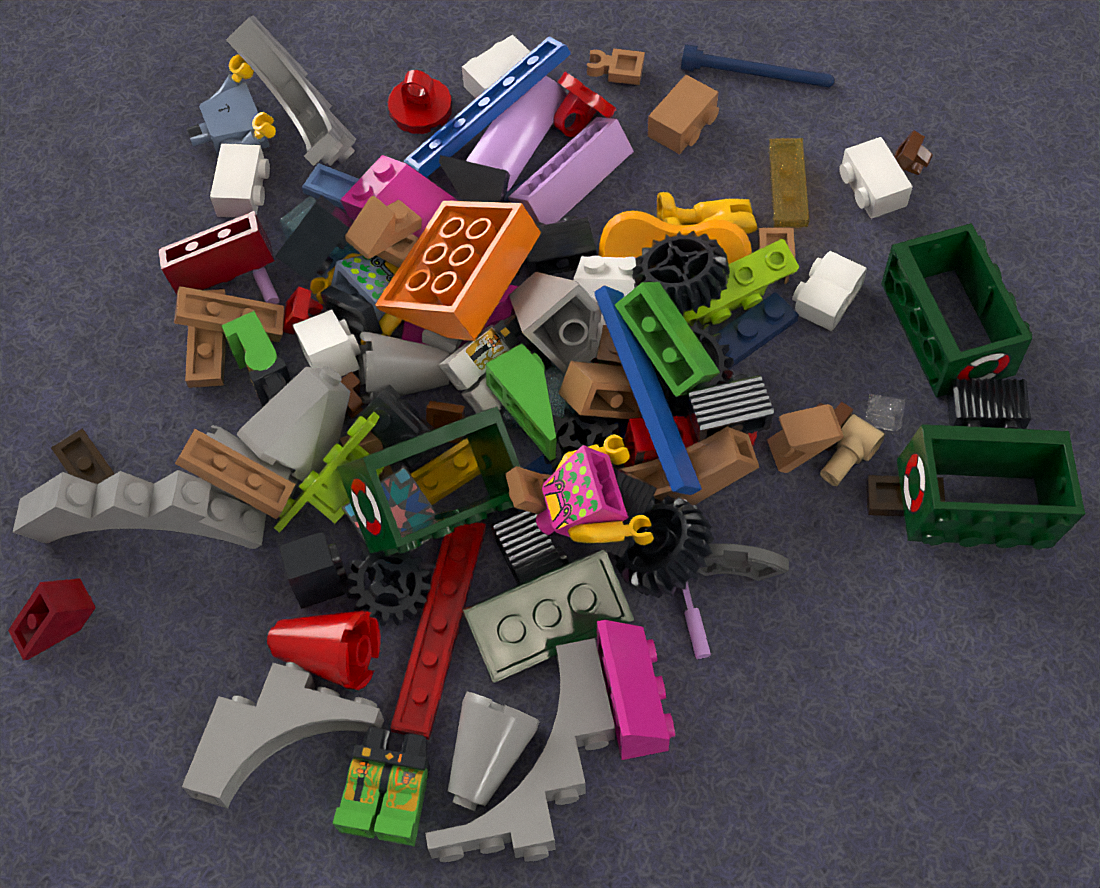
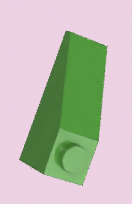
M521 343L485 364L486 385L548 460L551 461L556 458V432L544 373L545 366L536 353L531 354Z

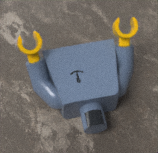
M235 55L229 62V69L234 74H229L220 89L199 106L204 122L186 128L193 147L212 141L217 156H219L221 144L260 145L261 149L270 147L267 138L274 137L276 133L275 127L271 125L274 122V118L265 112L258 113L246 82L242 83L241 81L242 78L250 79L254 74V70L240 55Z

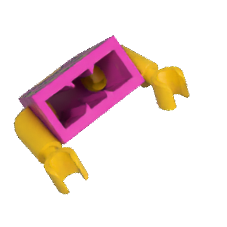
M615 434L610 435L605 439L603 447H599L597 444L589 447L583 445L578 450L566 453L556 471L543 483L542 491L547 509L536 516V523L539 529L546 535H550L555 531L570 537L575 542L624 541V537L632 536L633 540L640 545L651 543L654 539L651 532L637 533L639 528L652 525L646 516L637 515L631 519L629 524L623 525V521L628 518L611 464H624L630 457L628 449L624 447L622 438Z

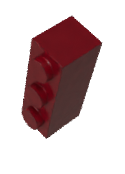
M254 211L158 249L161 270L176 295L180 286L203 291L221 282L231 281L236 276L251 270L261 269L275 261L271 242Z

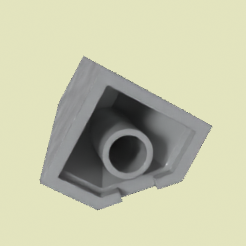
M535 272L509 294L522 333L564 374L567 372L570 361L588 363L597 356L598 323L601 321V310L597 301L577 281Z
M305 367L257 412L236 435L259 459L271 465L276 461L287 468H293L292 476L303 481L312 470L318 474L327 465L323 458L336 443H339L351 391L340 382L342 380L341 376L329 367Z

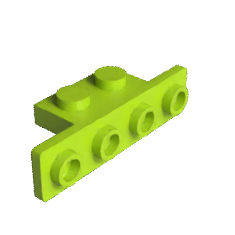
M780 239L730 263L727 289L721 292V299H711L710 308L701 306L698 308L697 314L692 310L686 311L683 318L687 324L696 318V320L699 319L702 325L710 321L713 325H716L728 319L732 315L731 311L741 306L746 310L760 303L763 300L762 296H764L768 285L797 272L799 268L785 240Z
M373 412L367 420L360 416L347 431L351 438L342 447L336 443L323 458L327 465L318 474L312 470L300 484L299 488L303 492L298 498L294 500L289 497L274 529L280 533L307 501L336 524L344 515L342 507L350 502L337 467L370 455L358 444L375 426L380 416ZM384 467L376 470L378 476L383 471Z

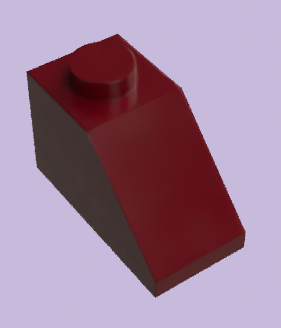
M80 578L40 582L8 631L22 659L29 660L80 631L96 607Z

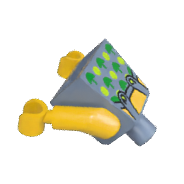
M348 254L342 260L337 261L336 265L327 272L329 276L326 279L317 277L311 281L310 289L314 295L317 294L316 298L320 304H324L320 292L330 285L372 304L383 332L381 335L391 336L402 321L400 318L378 310L375 306L399 269L378 256L368 260L362 254ZM361 339V345H366V341Z

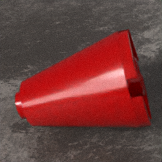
M353 611L279 620L268 633L267 645L273 657L286 663H295L307 672L347 689L360 690L366 687L375 670H368L371 657L379 658L381 634L379 622L376 618L369 617L370 612Z

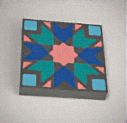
M405 466L381 481L400 532L431 520L437 514ZM349 502L342 507V510L365 542Z

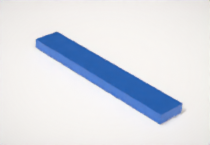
M550 36L547 37L411 153L404 162L427 178L441 166L439 163L440 155L446 157L453 156L571 55L567 45Z
M604 285L594 291V295L670 488L673 492L692 495L702 490L650 358L614 305L624 297V294Z

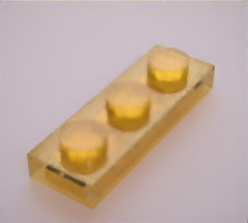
M803 138L769 139L768 152L774 228L808 227L809 210Z

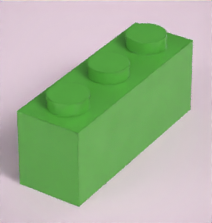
M642 282L614 304L675 397L687 395V391H691L698 384L709 382L720 374V371L660 282Z

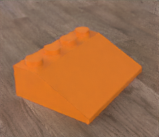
M443 201L375 306L380 311L446 338L475 341L527 255L532 250L541 231L522 203Z

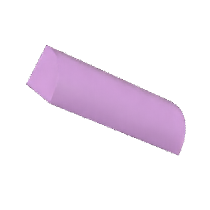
M547 76L542 78L492 121L466 161L507 170L510 174L508 192L553 124L554 115L567 96L565 90Z
M596 117L508 197L510 202L522 203L535 223L550 224L558 222L634 152L619 121L612 118Z

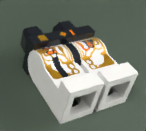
M512 314L503 320L491 322L481 331L475 341H468L438 365L457 390L466 389L461 395L476 413L496 406L500 410V407L503 405L486 385L485 364L521 344L517 339L522 334L516 314ZM532 342L526 346L530 353H536L542 362L547 357Z

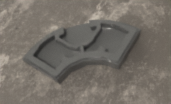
M709 544L713 554L704 557L707 567L699 568L697 572L704 576L736 574L760 581L788 572L789 559L775 552L753 546Z

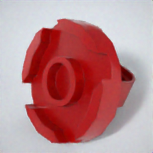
M411 70L406 73L404 80L395 86L390 93L388 111L392 120L397 123V127L412 134H425L431 132L430 128L436 127L439 124L443 126L452 114V98L448 88L439 80L431 78L425 72Z
M564 71L557 83L568 90L569 93L557 109L553 121L555 127L568 137H575L587 126L596 111L606 118H612L616 107ZM575 113L576 119L570 127L565 128L564 123L567 116Z

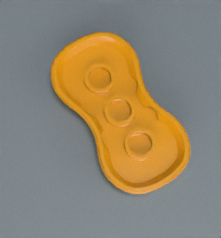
M627 211L615 215L607 222L600 238L598 255L601 257L637 258L642 255V248H652L653 240L662 241L665 238V234L669 237L677 236L679 231L683 235H688L693 230L698 237L702 234H707L710 240L717 239L718 244L727 254L729 264L751 254L752 249L749 237L745 231L729 221L709 220L694 225L681 226L666 223L645 212Z

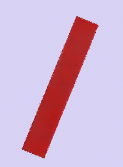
M483 523L463 524L455 527L454 532L443 537L430 584L431 589L427 594V601L424 605L390 730L393 733L403 735L409 733L416 734L430 740L463 617L462 610L465 609L486 531V525Z

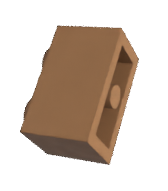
M685 75L648 116V137L681 154L688 145L693 146L696 143L702 128L706 124L711 125L716 119L719 112V107H717L718 91Z
M570 361L558 394L580 415L621 419L641 417L639 406L623 366Z

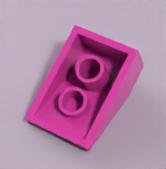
M384 155L340 199L347 215L354 221L371 196H375L386 206L399 199L422 218L421 229L412 233L418 238L443 201H458L408 164Z

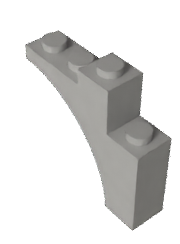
M287 662L286 666L273 663L256 707L253 701L241 696H233L232 700L218 696L182 788L191 798L228 808L234 795L247 777L263 761L287 745L306 737L332 731L367 732L370 726L382 728L384 718L380 708H377V704L371 700L361 697H355L354 701L340 698L339 693L325 687H318L317 691H315L316 684L309 672L292 662Z

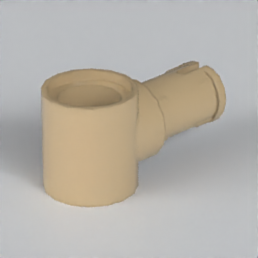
M855 414L842 427L841 430L844 438L838 441L836 445L837 451L820 473L821 477L833 486H838L854 464H859L862 459L869 461L879 449L886 436L885 433Z

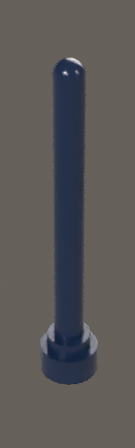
M689 44L684 46L681 70L693 72L694 69L700 70L701 67L823 87H831L835 83V78L831 74L703 54L704 50H699L698 46Z

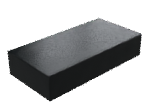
M331 285L320 292L326 310H333L338 321L345 319L349 330L359 335L362 332L380 335L383 333L372 304Z

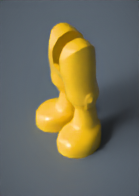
M660 192L657 195V218L666 223L688 226L709 220H725L736 224L746 234L757 230L756 220L752 214L749 199L706 201L694 205L693 209H682L676 206L674 198L670 193Z

